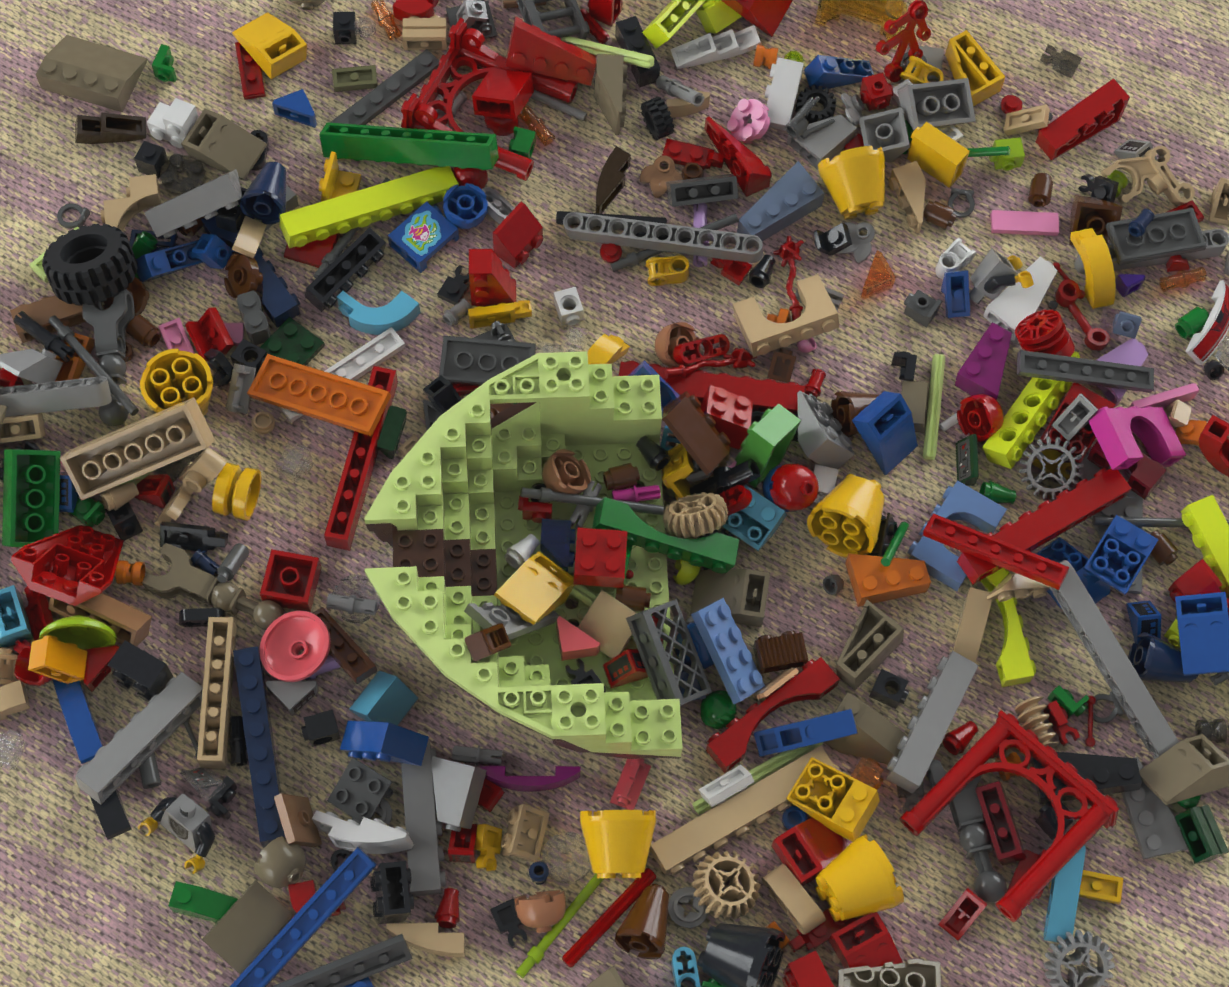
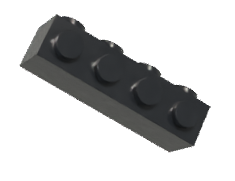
M369 227L306 288L305 298L321 312L326 307L328 309L332 308L337 302V296L342 291L347 293L353 287L354 283L352 282L357 277L363 278L369 271L368 267L373 262L378 263L384 257L386 242Z

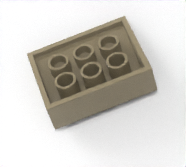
M66 35L44 57L36 77L41 89L123 113L148 59Z

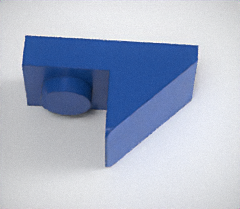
M968 270L945 272L941 292L945 294L946 317L970 316Z

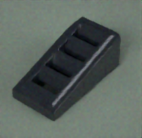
M241 187L242 195L247 190L246 188ZM241 199L237 200L239 206L228 210L224 206L218 210V214L215 215L218 228L233 233L238 232L246 216L240 208Z

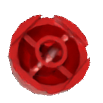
M975 394L960 402L961 407L957 411V420L965 435H968V433L970 435L976 434L977 442H982L1001 428L1004 414L1003 409L995 398L986 394Z
M784 464L773 474L771 481H774L773 489H770V494L774 503L781 509L788 511L804 510L817 498L819 491L818 480L808 467L800 464Z

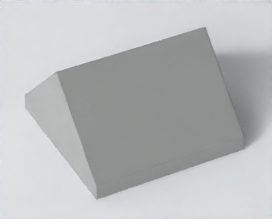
M902 107L859 117L864 146H873V150L882 147L885 162H893L910 148Z

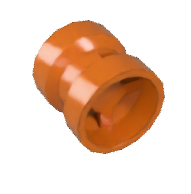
M757 45L753 66H766L768 69H771L772 63L776 64L778 48L771 47L767 49L763 45Z
M119 560L116 568V583L121 585L133 583L134 586H143L141 582L146 573L145 563L135 562L131 564L128 561Z

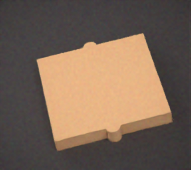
M798 669L784 670L752 696L758 700L767 697L799 672Z

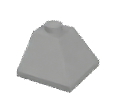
M44 348L42 352L27 349L0 354V367L18 377L35 383L55 382L63 362L55 358V353Z

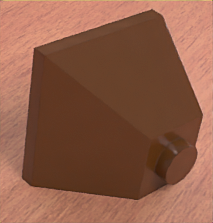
M1074 195L1070 219V236L1071 232L1093 228L1096 235L1103 236L1106 244L1111 243L1106 225L1110 222L1120 221L1123 206L1095 197Z

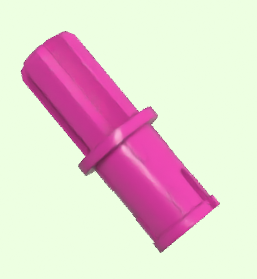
M634 485L633 488L612 490V499L639 502L659 499L661 497L658 485L636 487Z

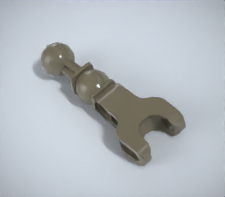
M167 543L162 546L160 553L164 560L172 564L171 569L162 576L147 574L141 582L146 590L165 599L186 595L200 602L213 605L215 608L223 609L225 612L231 611L234 616L240 610L253 616L255 624L263 630H266L278 617L284 615L283 608L276 601L264 600L258 603L246 598L243 588H238L232 582L226 581L221 583L217 580V577L193 567L183 549Z

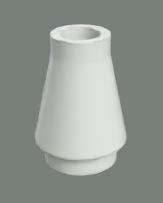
M529 534L526 538L507 549V553L504 556L505 560L511 567L519 569L540 544L539 540L534 535Z

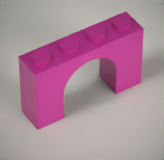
M1103 407L1095 413L1094 417L1088 420L1112 470L1128 469L1143 458L1132 432L1143 442L1151 459L1159 462L1162 467H1170L1186 456L1163 407Z

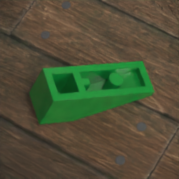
M176 881L168 907L174 913L218 922L238 899L203 887Z

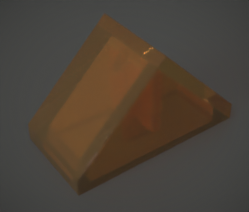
M877 250L862 290L861 298L863 299L886 291L894 286L896 277L881 251Z

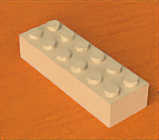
M193 397L71 449L62 455L60 460L82 501L206 449L215 441V438Z

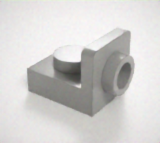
M464 0L456 13L457 22L460 18H463L464 23H467V29L474 25L475 21L486 22L488 15L485 2Z

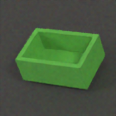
M777 404L772 410L768 408L758 423L755 421L747 430L749 436L741 444L743 449L735 458L737 462L735 466L749 459L756 462L760 469V477L749 482L754 488L764 480L770 470L782 462L801 422L798 417L780 404Z

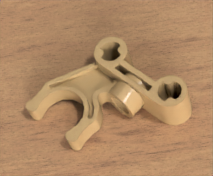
M1157 146L1148 150L1144 157L1115 160L1109 167L1101 170L1103 177L1109 176L1115 169H1123L1131 175V190L1119 197L1121 204L1128 202L1132 197L1142 192L1144 180H1147L1149 188L1156 195L1164 192L1169 201L1175 205L1187 203L1195 195L1193 186L1188 183L1179 184L1166 163L1170 159V152L1165 146ZM1157 154L1159 155L1158 161L1154 158ZM1179 191H1183L1184 197L1179 196Z
M208 447L201 452L194 462L190 461L178 478L183 483L164 507L154 524L160 528L162 522H170L172 518L177 520L192 493L201 492L220 473L227 459Z

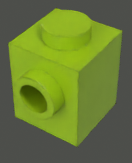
M1021 137L995 140L993 147H1010V155L989 156L990 162H994L995 170L1003 169L1004 171H1009L1021 167L1025 158Z

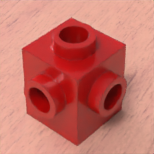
M884 73L862 78L860 97L862 103H866L868 110H882L889 106L893 96V88L890 83H887Z

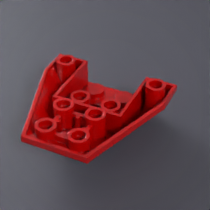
M78 525L23 546L11 556V562L30 590L76 606L101 594L112 584L124 540L115 538L112 534L96 531L90 526Z

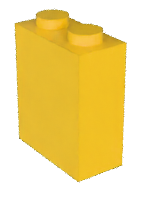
M926 121L921 128L917 127L913 131L907 159L910 162L917 161L922 170L950 188L962 175L970 151Z

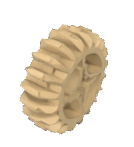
M703 492L701 494L687 495L686 497L678 498L677 501H672L670 505L665 507L663 512L664 526L667 533L674 537H685L688 539L689 537L704 536L707 533H713L714 530H719L721 526L726 524V520H728L727 506L724 498L718 494H706Z
M717 851L712 857L710 855L706 856L698 864L697 870L693 874L695 880L692 882V887L697 889L693 897L701 898L698 906L705 904L707 906L706 913L712 910L714 911L715 918L722 914L724 920H728L731 916L735 920L740 917V914L745 916L749 909H753L756 905L755 901H757L760 895L757 891L760 889L761 884L755 882L759 878V874L751 873L754 865L748 867L745 865L747 858L740 861L738 860V853L730 857L728 851L724 852L722 856ZM730 880V883L728 884L729 887H726V889L722 891L723 887L725 886L724 883L726 884L727 881ZM724 898H725V899H729V900H731L732 902L725 901V900H722V899H724Z

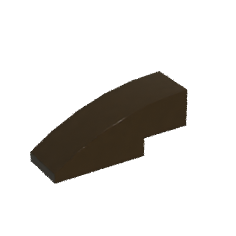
M101 112L100 117L77 115L75 143H118L146 138V117Z
M617 146L609 155L599 177L596 192V213L602 214L625 186L624 173L630 167L631 155Z

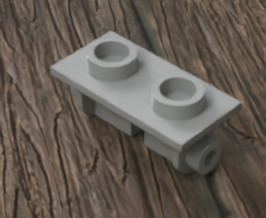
M234 363L225 409L230 412L247 414L250 397L247 392L254 380L256 368Z

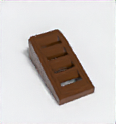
M503 623L496 624L465 638L473 661L481 660L511 647V642Z

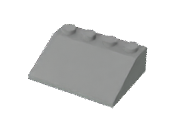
M235 169L144 212L156 237L163 235L166 239L176 234V229L181 226L187 229L198 224L196 219L202 216L207 220L217 215V210L224 206L228 210L239 205L237 200L241 199L242 192L238 172Z

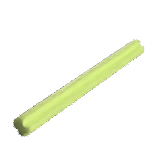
M823 742L781 752L749 770L748 772L751 773L754 779V783L751 785L823 745ZM703 798L692 804L697 814H703L713 808Z

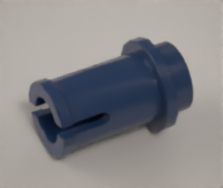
M1143 209L1139 216L1129 223V233L1135 237L1144 235L1146 227L1154 220V213L1149 209Z
M199 549L192 555L190 561L193 562L192 565L194 567L198 566L202 571L216 577L215 573L218 575L217 570L220 565L208 557L206 551Z
M543 862L533 863L529 868V876L532 882L536 881L537 885L546 882L549 875L548 866ZM543 871V874H542V875H536V874H535V873H537V872Z

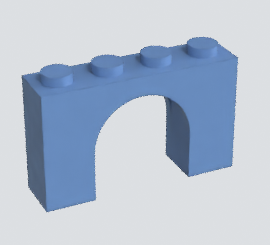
M957 480L953 487L948 486L942 496L945 501L942 506L937 504L932 514L934 513L951 521H966L986 533H994L1007 509ZM926 522L919 533L922 538L918 543L914 541L907 552L910 554L909 559L925 561L930 576L958 592L967 577L957 563L959 557L946 549L942 543L923 536V530L927 525Z

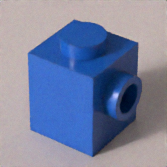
M202 234L192 250V253L208 267L214 269H223L234 252L231 247L215 234Z

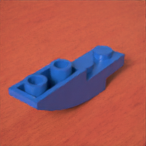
M852 709L753 733L760 757L857 734L858 732Z

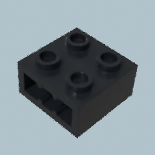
M406 861L380 863L373 872V876L370 877L371 892H376V902H373L374 918L378 917L379 924L404 922L411 914V910L414 909L413 894H409L408 884H411L412 881L411 870L406 868Z

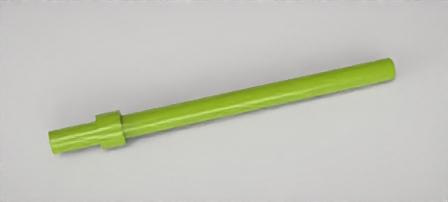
M595 873L566 909L564 917L560 922L554 924L551 927L552 930L546 933L537 946H533L528 951V957L515 971L517 975L524 978L535 963L539 964L545 956L543 953L605 878H597V873Z

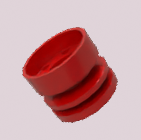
M1055 310L1035 312L1024 318L1015 329L1016 338L1024 351L1071 357L1074 353V343L1066 330L1061 315Z

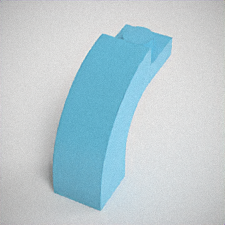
M402 290L390 303L377 308L362 305L344 291L337 296L338 309L349 318L350 326L367 334L380 335L391 327L395 332L408 326L420 314L419 303Z

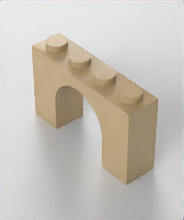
M818 274L797 281L798 295L805 311L794 321L775 323L768 320L762 314L754 296L732 304L735 320L753 357L765 355L773 350L787 347L793 343L839 328L838 312Z

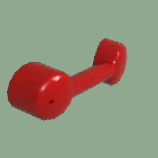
M1071 279L1063 280L1055 292L1057 303L1062 307L1068 308L1086 335L1084 339L1086 346L1095 351L1103 350L1110 341L1109 333L1101 328L1092 329L1075 304L1080 295L1079 285Z

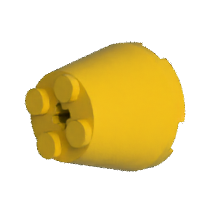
M873 146L857 147L840 152V155L835 156L831 161L829 158H825L818 163L819 175L839 212L844 216V220L856 218L857 213L865 212L866 216L878 213L879 208L883 207L885 203V156L882 147L877 148V150H873Z
M178 348L169 349L158 353L147 362V367L140 380V390L145 402L152 410L158 413L194 397L203 416L207 414L213 389V377L207 362L200 355L179 351Z
M847 474L809 514L807 527L812 537H818L823 543L828 545L827 550L841 557L847 558L848 553L860 555L871 553L877 543L885 501L884 495L880 490L881 484L876 480H868L854 474Z
M643 810L594 811L593 816L592 811H580V824L592 871L597 873V878H616V873H622V878H641V873L645 872L656 824V810L644 811V815Z
M866 834L855 839L815 878L818 884L815 887L816 892L822 901L826 900L829 904V912L835 922L891 909L904 902L902 888L895 885L896 879L893 874L895 871L878 843L875 840L869 842Z

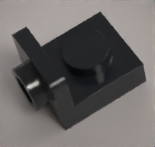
M840 223L825 233L820 230L813 232L815 247L818 251L829 256L852 245L848 226L844 223Z
M210 348L204 355L209 360L207 362L209 367L216 372L212 376L213 385L221 387L231 381L233 366L221 351Z
M906 351L894 352L891 365L901 367L899 373L900 380L914 381L917 355H912Z
M129 501L116 511L114 509L111 511L105 509L120 540L125 541L143 532Z
M226 776L206 798L211 805L208 809L218 818L222 815L226 819L231 817L230 812L222 805L224 802L226 804L229 803L236 795L235 790L237 786L231 778Z

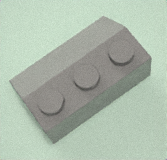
M968 78L907 85L898 91L900 107H902L904 117L913 130L917 127L921 128L926 121L934 127L976 121Z

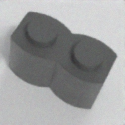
M253 290L238 295V308L250 342L254 345L264 343L271 336V332L258 294Z

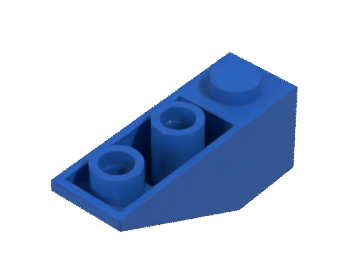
M817 55L804 69L809 87L811 88L812 85H815V89H818L819 86H823V90L862 82V78L874 75L869 60Z
M198 240L136 259L139 279L142 282H146L203 263L192 253Z

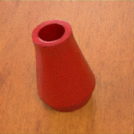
M967 721L964 725L945 734V739H943L945 749L953 755L963 753L975 734L978 733L977 725L972 721Z
M444 889L443 897L434 916L436 923H439V927L452 929L460 921L459 891L457 889Z

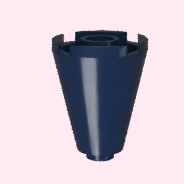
M266 163L242 195L240 208L247 217L262 220L261 223L266 225L280 222V214L286 212V169L280 163Z
M1143 632L1137 637L1141 638L1138 644L1133 643L1128 659L1142 681L1190 683L1198 677V675L1184 676L1181 651L1150 633Z

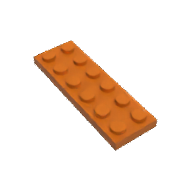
M267 354L247 392L250 398L372 436L391 398L389 391Z

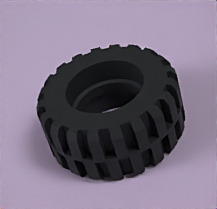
M92 224V226L88 227L85 225L77 230L72 229L68 231L66 235L59 236L57 241L52 242L49 248L46 249L42 261L45 274L56 297L68 304L73 303L79 306L83 304L93 305L98 301L104 302L109 297L119 295L121 290L124 291L128 288V283H132L138 269L135 255L126 234L117 227H112L108 224H103V226Z

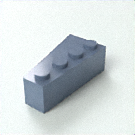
M798 161L739 219L737 233L755 235L764 241L821 207L825 193Z

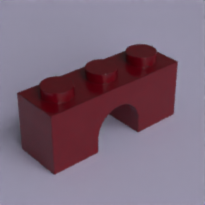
M1097 441L1091 448L1087 459L1099 468H1106L1108 470L1111 467ZM1141 451L1143 458L1128 468L1131 472L1128 484L1133 492L1145 500L1161 482L1167 470L1159 462L1152 460Z

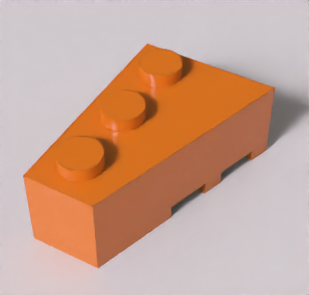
M848 553L845 565L858 607L864 606L866 600L874 604L925 593L931 584L927 567L923 560L893 558L889 566H883L881 564V556Z

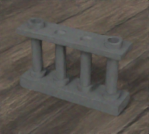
M516 0L525 23L531 26L533 24L539 27L541 31L550 35L553 34L559 38L577 34L578 38L586 40L590 29L588 22L584 21L576 0H563L566 8L543 13L537 11L535 4L551 0ZM570 16L573 26L551 31L544 30L542 25L543 21Z

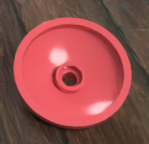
M292 611L278 617L269 625L261 639L260 659L263 667L274 678L284 682L301 681L312 676L321 668L328 657L331 645L329 630L318 616L307 611ZM304 649V652L299 655V652Z

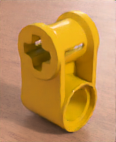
M915 56L909 57V63L905 71L900 74L903 80L908 79L912 84L930 83L927 78L932 75L936 76L939 81L944 79V75L939 68Z
M684 256L652 257L646 261V267L649 270L647 282L650 286L684 283L689 278V261ZM677 268H682V269H684V270H683V271H676L675 269H677Z

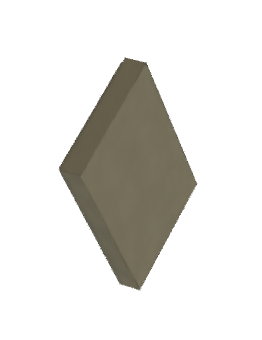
M255 880L203 937L202 941L241 975L291 919L293 914Z

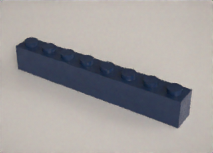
M256 646L234 650L233 655L259 839L264 848L274 839L281 836L286 839L274 800V796L281 793L263 665L260 659L259 648Z

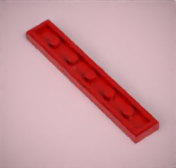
M934 513L923 530V536L1057 590L1060 589L1069 572L1068 566Z

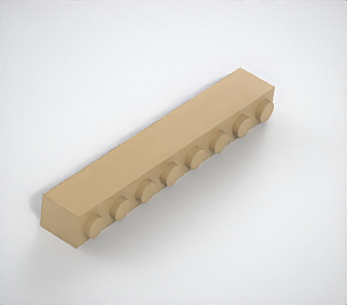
M823 747L815 748L652 843L650 852L664 875L666 876L671 873L674 876L686 868L684 866L686 863L692 860L694 863L702 860L707 856L706 852L710 849H721L729 843L727 839L734 835L739 838L750 831L749 826L756 822L758 825H761L771 818L770 814L778 810L781 813L791 807L792 803L786 797L811 757L836 769Z

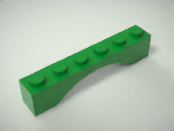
M604 497L596 506L592 528L627 531L628 546L636 545L644 548L647 552L665 554L670 559H681L689 562L692 566L710 568L713 572L719 574L727 573L735 566L739 539L718 532L697 539L673 537L659 532L646 524L626 503Z

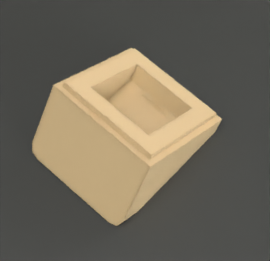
M1178 399L1164 408L1172 427H1182L1188 424L1191 413L1189 405Z

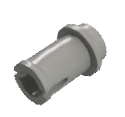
M462 298L450 310H445L442 317L449 326L457 325L459 323L458 320L467 314L468 309H472L466 299Z

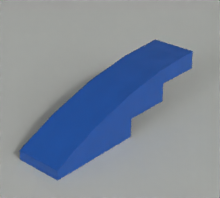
M52 679L80 762L83 764L91 761L103 744L81 682L76 681L66 684Z

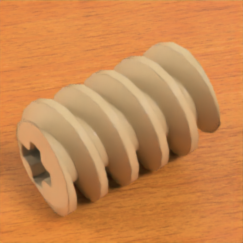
M1036 696L1019 703L1014 710L1020 714L1017 718L1018 721L1024 723L1021 727L1025 730L1033 731L1039 738L1038 741L1045 747L1047 745L1052 748L1058 746L1059 742H1051L1050 740L1056 736V733L1047 731L1053 724L1044 722L1050 715L1041 713L1047 706L1045 704L1038 705V702L1044 697Z

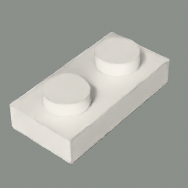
M739 765L698 790L702 798L713 807L723 803L735 793L745 790L747 786L754 783V779L751 773L742 765Z

